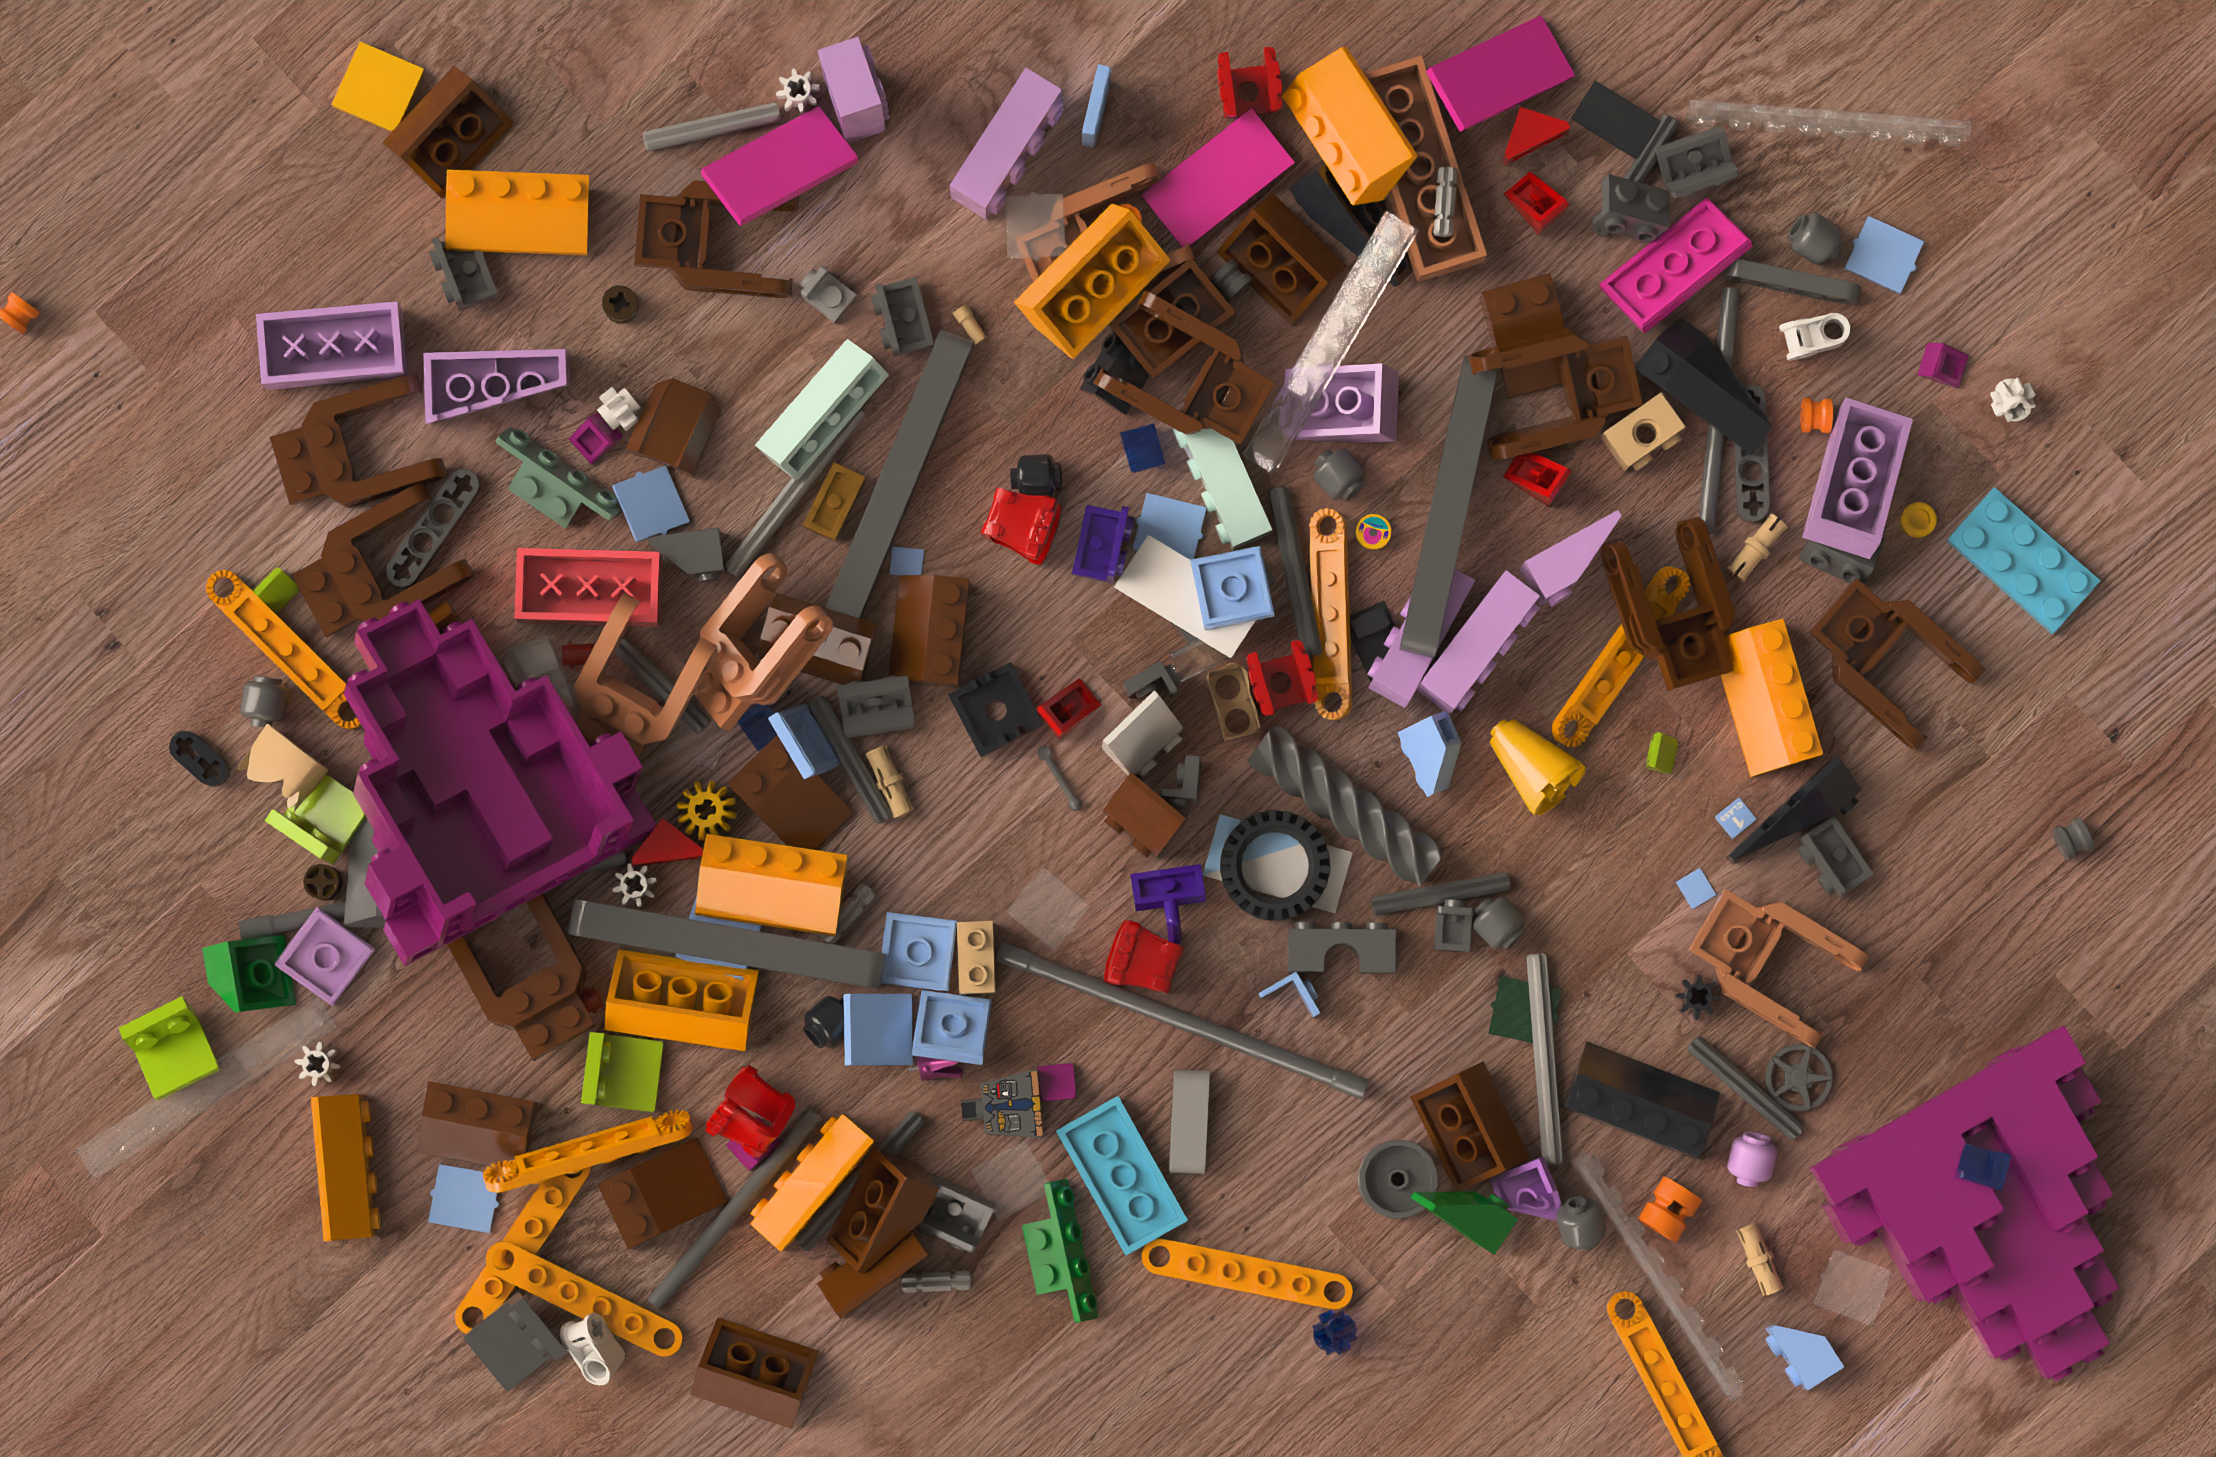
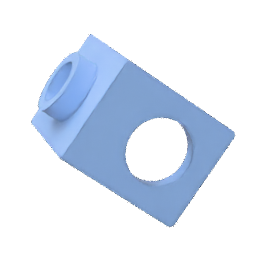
M1297 972L1258 994L1260 998H1263L1292 981L1311 1016L1314 1018L1320 1014L1314 1003V1000L1319 998L1309 980L1302 982Z

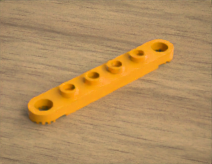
M1325 508L1315 512L1309 523L1311 600L1322 653L1313 657V672L1316 677L1317 686L1315 688L1318 693L1315 708L1322 717L1336 721L1345 718L1352 708L1347 523L1340 512ZM1326 517H1333L1337 523L1335 533L1323 536L1320 532L1321 521ZM1336 692L1341 696L1342 705L1337 712L1332 713L1327 710L1325 700L1329 694Z
M1673 566L1663 567L1655 574L1646 587L1645 591L1655 621L1673 615L1676 612L1675 608L1682 601V598L1686 597L1685 594L1689 592L1688 586H1690V582H1688L1689 576L1686 575L1685 571ZM1674 575L1677 579V586L1673 592L1668 594L1664 589L1666 588L1664 584L1667 583L1665 580ZM1622 623L1552 724V734L1558 743L1567 747H1576L1585 742L1586 736L1588 737L1593 726L1598 724L1644 658L1643 655L1629 647ZM1575 720L1577 724L1576 732L1573 736L1567 738L1564 734L1565 730H1563L1566 728L1565 724H1568V721Z
M219 570L211 574L206 584V593L210 600L339 727L353 730L362 726L358 718L348 722L340 717L339 711L341 706L348 702L344 696L346 683L235 573L228 570ZM228 578L233 582L234 591L229 597L220 598L215 593V585L220 579Z
M671 1110L669 1111L670 1114L665 1112L663 1116L660 1115L658 1118L653 1119L650 1116L514 1156L515 1160L508 1162L504 1160L503 1163L497 1161L498 1165L492 1163L491 1167L487 1166L486 1170L483 1171L486 1189L496 1193L505 1192L529 1184H540L549 1178L566 1173H578L583 1168L600 1163H612L620 1157L634 1153H646L654 1147L675 1142L689 1136L693 1131L691 1117L684 1110L681 1112L676 1110L675 1113Z
M591 1166L583 1168L582 1173L576 1178H570L563 1174L540 1183L502 1241L512 1242L537 1255L589 1177ZM500 1249L494 1254L493 1262L497 1268L507 1269L513 1265L514 1255L510 1250ZM486 1265L456 1310L455 1322L457 1327L463 1333H468L473 1329L467 1326L463 1319L464 1313L468 1308L478 1307L483 1312L484 1320L507 1301L516 1286L493 1275Z
M1155 1239L1146 1244L1142 1251L1143 1265L1148 1271L1158 1275L1334 1310L1345 1307L1352 1298L1353 1290L1351 1283L1346 1277L1336 1273L1166 1239ZM1163 1246L1169 1251L1170 1259L1165 1266L1156 1267L1151 1264L1149 1253L1152 1248ZM1338 1281L1344 1286L1345 1294L1340 1301L1331 1302L1325 1297L1324 1288L1329 1282Z
M496 1242L486 1253V1265L493 1275L582 1319L589 1314L597 1313L605 1320L611 1333L647 1351L666 1357L676 1353L682 1344V1333L679 1327L672 1321L512 1242ZM507 1249L513 1253L514 1262L510 1268L502 1270L495 1266L493 1256L498 1250ZM661 1328H668L674 1333V1343L668 1348H660L654 1342V1335Z
M1629 1291L1615 1293L1607 1304L1608 1317L1682 1457H1724L1641 1299ZM1624 1298L1630 1299L1635 1305L1634 1315L1627 1320L1619 1318L1615 1312L1617 1302Z

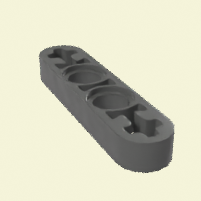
M1737 259L1728 266L1723 274V278L1733 282L1846 305H1857L1861 290L1860 285L1852 282Z
M1745 385V389L1752 394V398L1758 399L1759 404L1757 405L1767 418L1764 392L1755 385ZM1767 436L1753 455H1750L1734 443L1736 511L1740 519L1748 523L1759 522L1769 511ZM1755 462L1760 466L1761 476L1758 480L1748 481L1744 478L1742 467L1745 463ZM1742 486L1746 488L1762 486V491L1756 490L1755 502L1762 504V509L1757 510L1755 516L1750 515V510L1743 507V504L1748 503L1750 500V490L1742 492Z
M459 469L449 476L389 561L386 574L388 580L394 586L400 589H407L418 582L475 501L481 490V483L473 471ZM467 477L472 478L470 485L473 489L470 493L464 490L460 494L458 500L464 503L459 508L452 500L444 496L449 492L454 497L459 489L456 481L459 478L465 480ZM449 505L452 507L454 516L449 523L440 524L435 521L434 512L438 506ZM422 533L429 534L433 539L432 549L426 553L417 552L414 548L415 538ZM408 549L416 558L423 560V562L418 566L413 561L408 569L412 574L409 579L403 577L400 581H397L398 574L394 569L397 565L404 567L410 558L405 556L404 553Z

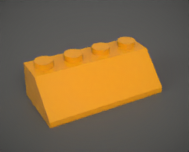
M1347 46L1339 48L1299 73L1282 95L1352 205L1382 201L1418 157Z
M447 170L445 250L587 256L589 175Z
M1111 204L1014 303L1037 330L1070 358L1074 359L1171 260L1131 210Z
M1782 618L1724 636L1723 638L1734 671L1720 676L1750 777L1813 760L1824 755L1784 619Z
M706 834L699 872L695 915L836 936L847 877V855Z
M618 949L606 1000L604 1030L746 1051L759 970L691 962L680 958ZM729 975L741 976V977H743V980L734 978V977L729 976Z
M363 1094L311 1097L324 1241H338L376 1237L375 1229L381 1228L379 1208H373L372 1194L377 1193L376 1173L370 1172L369 1158L374 1157L372 1136L367 1137L365 1122H371L369 1101H363Z
M844 1114L839 1119L833 1115L820 1130L824 1135L816 1146L809 1143L796 1158L801 1164L793 1173L786 1170L774 1184L778 1191L770 1201L763 1198L750 1213L755 1217L750 1224L781 1252H784L790 1246L796 1236L805 1228L876 1143L872 1137Z

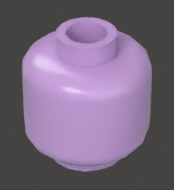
M1744 1132L1743 1136L1735 1138L1732 1143L1727 1168L1731 1174L1737 1177V1183L1744 1186L1757 1187L1758 1182L1771 1179L1778 1150L1771 1143L1769 1136L1757 1132Z

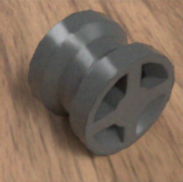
M1231 259L1210 281L1223 293L1226 301L1230 303L1251 283L1253 278L1248 273H1242L1238 269V263Z
M2080 817L2071 820L2070 825L2067 827L2058 826L2052 829L2055 842L2067 861L2075 858L2076 853L2081 850L2087 852L2094 849L2092 837Z

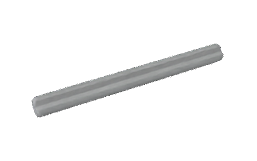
M860 408L797 481L791 478L725 564L727 571L738 578L743 575L864 418L865 412L863 409Z
M1543 953L1530 954L1527 956L1526 961L1541 1151L1547 1166L1563 1164L1564 1159L1548 957Z

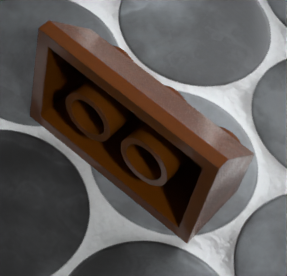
M453 66L382 143L409 170L443 199L446 196L447 170H470L514 122L473 79Z
M1273 193L1248 213L1217 250V253L1226 262L1234 259L1238 263V269L1242 273H1248L1253 278L1249 285L1290 325H1293L1348 267Z
M940 575L899 576L888 676H908L909 683L959 688L970 580L968 578Z
M777 593L768 609L760 638L758 658L763 659L803 609L818 605ZM821 607L831 618L833 628L829 636L800 672L842 685L853 681L862 682L879 624ZM816 620L813 623H811L806 631L815 628L819 623V620Z
M1484 1061L1410 1096L1455 1191L1465 1190L1531 1158Z
M428 1081L421 1115L418 1152L491 1166L492 1163L498 1165L497 1161L503 1163L504 1160H507V1162L515 1160L514 1156L528 1153L538 1102Z
M910 1231L864 1274L857 1272L848 1262L840 1266L835 1261L819 1273L823 1279L817 1285L837 1316L842 1319L930 1254L915 1233Z
M717 1317L698 1365L690 1395L793 1429L819 1351Z

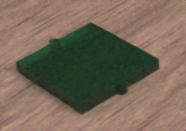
M1500 976L1496 999L1491 1003L1493 1013L1488 1034L1533 1043L1529 984L1525 981ZM1550 987L1554 1026V1022L1559 1020L1556 1012L1561 989Z

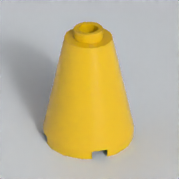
M1503 719L1490 732L1493 736L1490 740L1491 747L1527 808L1535 816L1536 814L1541 816L1559 804L1566 797L1564 792L1570 784L1575 788L1585 775L1587 768L1581 761L1516 719H1512L1509 722Z

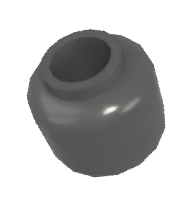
M1812 212L1807 216L1804 214L1799 216L1788 234V238L1791 239V249L1816 265L1825 262L1827 259L1834 260L1843 246V243L1840 241V227L1816 212Z
M1342 448L1335 452L1328 449L1315 461V465L1318 468L1315 470L1313 479L1333 500L1344 499L1348 501L1366 484L1364 480L1365 468L1347 449Z
M253 676V681H248L244 684L240 713L244 717L251 718V726L265 727L267 724L272 726L273 721L280 722L285 719L289 689L281 685L282 679Z
M1488 897L1474 911L1478 917L1474 921L1473 928L1493 949L1501 947L1505 950L1509 949L1526 932L1523 928L1526 923L1525 916L1506 897H1500L1495 901Z
M1574 1196L1569 1198L1557 1210L1556 1221L1560 1237L1568 1247L1579 1251L1590 1250L1596 1247L1605 1236L1606 1226L1602 1210L1595 1200Z

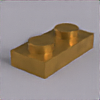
M833 462L803 527L836 542L866 477Z

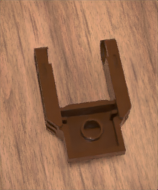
M694 180L676 197L640 194L634 266L669 269V272L679 284L688 291L769 298L791 297L792 278L783 280L761 277L762 274L703 269L707 251L710 213L708 206H724L706 181ZM799 195L771 211H797Z
M1144 290L1136 306L1213 348L1214 353L1207 358L1184 400L1182 410L1175 409L1101 368L1093 384L1186 436L1212 429L1242 445L1276 383L1245 366L1237 340Z
M1568 328L1479 350L1470 354L1468 358L1473 375H1476V372L1500 367L1511 369L1558 357L1557 361L1567 407L1571 410L1570 417L1490 437L1487 440L1490 458L1495 460L1506 459L1595 437L1604 425L1608 414L1642 406L1629 338L1624 335L1591 343Z
M417 374L401 376L314 402L301 428L270 437L288 502L291 506L327 496L335 502L350 508L397 494L421 482L427 485L448 476L443 459L436 458L355 482L356 473L343 430L338 425V420L393 404L394 399L416 392L422 393Z
M423 482L399 492L329 531L321 553L322 558L292 574L327 638L357 621L364 622L373 617H377L379 620L389 615V611L394 606L404 601H408L410 604L420 599L424 606L474 577V573L467 560L463 559L447 566L388 600H384V593L361 551L355 547V543L406 516L404 512L425 500H432Z
M1699 517L1679 521L1675 530L1677 543L1699 606L1698 608L1655 621L1638 566H1634L1630 552L1623 539L1620 538L1604 543L1600 551L1602 565L1629 647L1649 660L1657 658L1667 691L1734 671L1723 636L1725 631L1730 628L1736 614L1707 526Z
M1856 578L1808 633L1833 654V681L1903 744L1916 751L1928 736L1922 735L1905 719L1907 715L1863 677L1864 673L1871 671L1903 634L1904 628L1968 683L1974 685L1985 672V669L1971 654L1910 600L1883 602Z
M544 893L526 902L554 952L558 963L542 969L505 990L502 996L499 997L476 953L469 947L463 936L447 944L487 1019L496 1026L516 1030L533 1061L596 1026L580 997V992L583 989L587 976V970Z

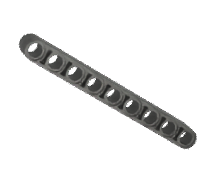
M945 329L940 330L825 608L862 619L974 347V341Z
M1466 355L1464 356L1399 648L1401 651L1435 658L1498 372V368L1476 372V375H1473L1469 358Z
M577 899L573 900L568 928L569 935L876 989L881 988L887 955Z

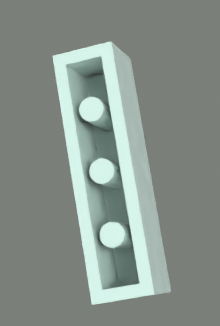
M847 339L774 424L764 433L755 446L772 463L797 481L889 374L872 356Z
M1173 429L1180 448L1187 447L1192 459L1188 460L1187 464L1194 480L1196 481L1201 478L1206 491L1201 493L1208 512L1215 511L1220 521V524L1215 525L1222 544L1229 543L1233 551L1270 535L1272 528L1234 442L1212 429L1188 436Z

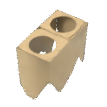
M1230 663L1217 671L1209 672L1206 679L1224 741L1259 732L1258 714L1249 691L1248 673L1244 667L1239 664ZM1224 675L1234 676L1240 683L1239 694L1231 700L1222 699L1215 690L1217 680ZM1233 709L1244 710L1250 718V725L1243 733H1232L1225 725L1226 715Z
M269 724L264 727L237 768V770L248 769L247 779L252 781L273 783L284 780L282 796L288 798V808L296 804L294 812L316 788L329 770V768Z

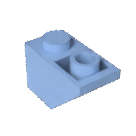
M1444 711L1397 732L1401 740V749L1410 759L1416 772V781L1427 797L1449 788L1462 743L1448 712Z
M1770 1325L1765 1328L1770 1335L1765 1338L1768 1346L1776 1357L1782 1354L1789 1367L1784 1370L1795 1387L1801 1385L1803 1389L1809 1390L1844 1368V1365L1825 1336L1777 1325Z

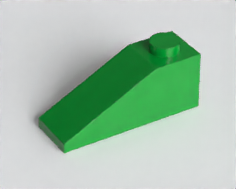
M1476 1191L1414 1192L1411 1196L1414 1201L1493 1255L1496 1254L1518 1220L1506 1211L1510 1205L1494 1194H1491L1488 1199Z

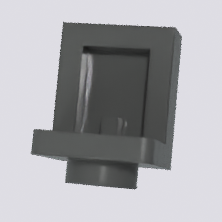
M1445 900V906L1436 907L1434 950L1470 952L1474 908H1466V901Z

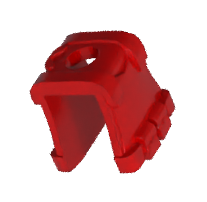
M1263 47V65L1231 69L1229 53L1222 52L1218 55L1217 62L1219 68L1217 69L1220 100L1221 103H1224L1223 112L1225 119L1239 118L1250 108L1258 116L1277 113L1281 110L1283 87L1281 79H1279L1281 78L1279 62L1276 61V52L1273 47ZM1244 83H1252L1258 88V96L1253 101H1244L1238 95V88Z
M996 488L987 520L981 530L982 537L1018 553L1027 559L1029 563L1041 566L1048 553H1050L1060 524L1061 505L1057 504V498L1048 495H1025L1003 488Z
M1300 640L1290 642L1291 655L1263 663L1259 662L1257 652L1250 653L1246 658L1251 686L1255 687L1252 689L1254 697L1264 716L1274 715V710L1305 701L1310 705L1318 700V693L1315 688L1317 686L1314 672L1310 671L1312 669L1311 660L1308 653L1305 654L1304 645ZM1277 673H1284L1291 680V687L1285 693H1277L1271 688L1270 680Z
M1124 920L1113 939L1105 963L1103 981L1113 985H1134L1169 994L1172 987V979L1179 959L1182 957L1184 947L1151 933L1138 922Z
M748 1064L746 1068L741 1067L726 1088L724 1095L726 1099L717 1106L705 1125L707 1126L705 1131L713 1137L719 1134L741 1145L744 1152L748 1155L760 1157L783 1131L794 1112L796 1103L789 1093L784 1092V1094H781L757 1075L758 1070ZM742 1107L770 1121V1126L767 1127Z

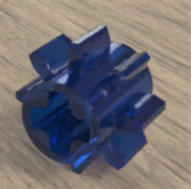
M1329 1310L1318 1315L1320 1322L1312 1327L1314 1329L1313 1338L1316 1345L1320 1349L1325 1350L1327 1355L1334 1352L1340 1355L1351 1350L1349 1343L1357 1340V1328L1353 1319L1345 1315L1344 1310L1335 1313Z

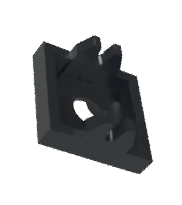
M1011 662L983 674L978 679L971 680L962 688L948 694L981 758L1044 726ZM993 700L1003 702L1007 709L1005 717L999 721H993L986 715V706Z

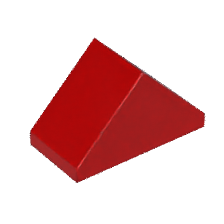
M1519 107L1502 159L1505 166L1568 135L1570 130L1568 122Z
M1532 172L1527 173L1503 193L1538 236L1563 216L1569 206L1566 199Z
M1531 452L1516 456L1503 475V478L1549 507L1570 475L1571 470Z
M1079 678L1036 709L1041 719L1060 740L1095 712L1101 704Z
M662 818L632 856V865L638 867L702 858L703 849Z

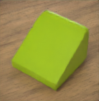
M276 567L254 589V593L274 612H279L300 591L297 584L279 567Z
M1660 732L1652 735L1645 765L1646 769L1671 774L1678 741Z

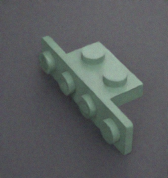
M509 427L496 439L495 442L499 446L523 461L508 490L566 529L571 525L583 503L608 521H612L622 512L618 499L613 492L597 486L589 480V477L584 472L571 468L561 461L555 452L544 449L532 441L526 432Z

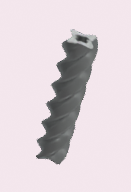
M1274 725L1248 759L1251 767L1257 772L1267 776H1274L1277 784L1285 793L1303 798L1304 803L1313 814L1331 819L1337 831L1349 839L1360 840L1364 850L1371 857L1377 860L1389 861L1393 872L1405 881L1417 882L1420 887L1445 853L1440 852L1438 845L1429 835L1411 830L1409 823L1401 814L1396 811L1383 809L1380 801L1373 793L1364 789L1354 788L1351 779L1343 771L1333 767H1326L1322 757L1315 750L1305 746H1297L1293 735L1281 726Z

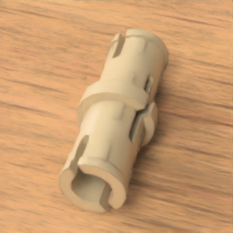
M1771 513L1768 515V518L1755 535L1745 540L1744 544L1746 546L1731 565L1726 568L1734 576L1740 567L1744 565L1737 574L1736 579L1744 583L1760 560L1767 559L1770 555L1768 550L1784 530L1788 528L1780 520L1776 527L1770 531L1778 519L1775 515Z
M884 745L866 753V757L878 780L876 786L879 791L882 790L886 797L893 818L896 819L914 811L915 809L902 783L904 780L902 773L898 774L887 746Z
M1754 1222L1737 1229L1736 1233L1742 1242L1748 1258L1746 1264L1748 1268H1752L1762 1296L1764 1297L1784 1289L1772 1260L1774 1254L1772 1250L1768 1251L1758 1223Z

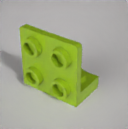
M325 774L316 788L295 812L296 804L289 807L284 814L272 809L265 821L318 858L334 865L366 816L353 796V792Z
M183 996L118 1028L124 1042L135 1052L151 1093L157 1101L220 1069L196 1010Z
M590 1032L581 1103L654 1112L656 1110L663 1042Z

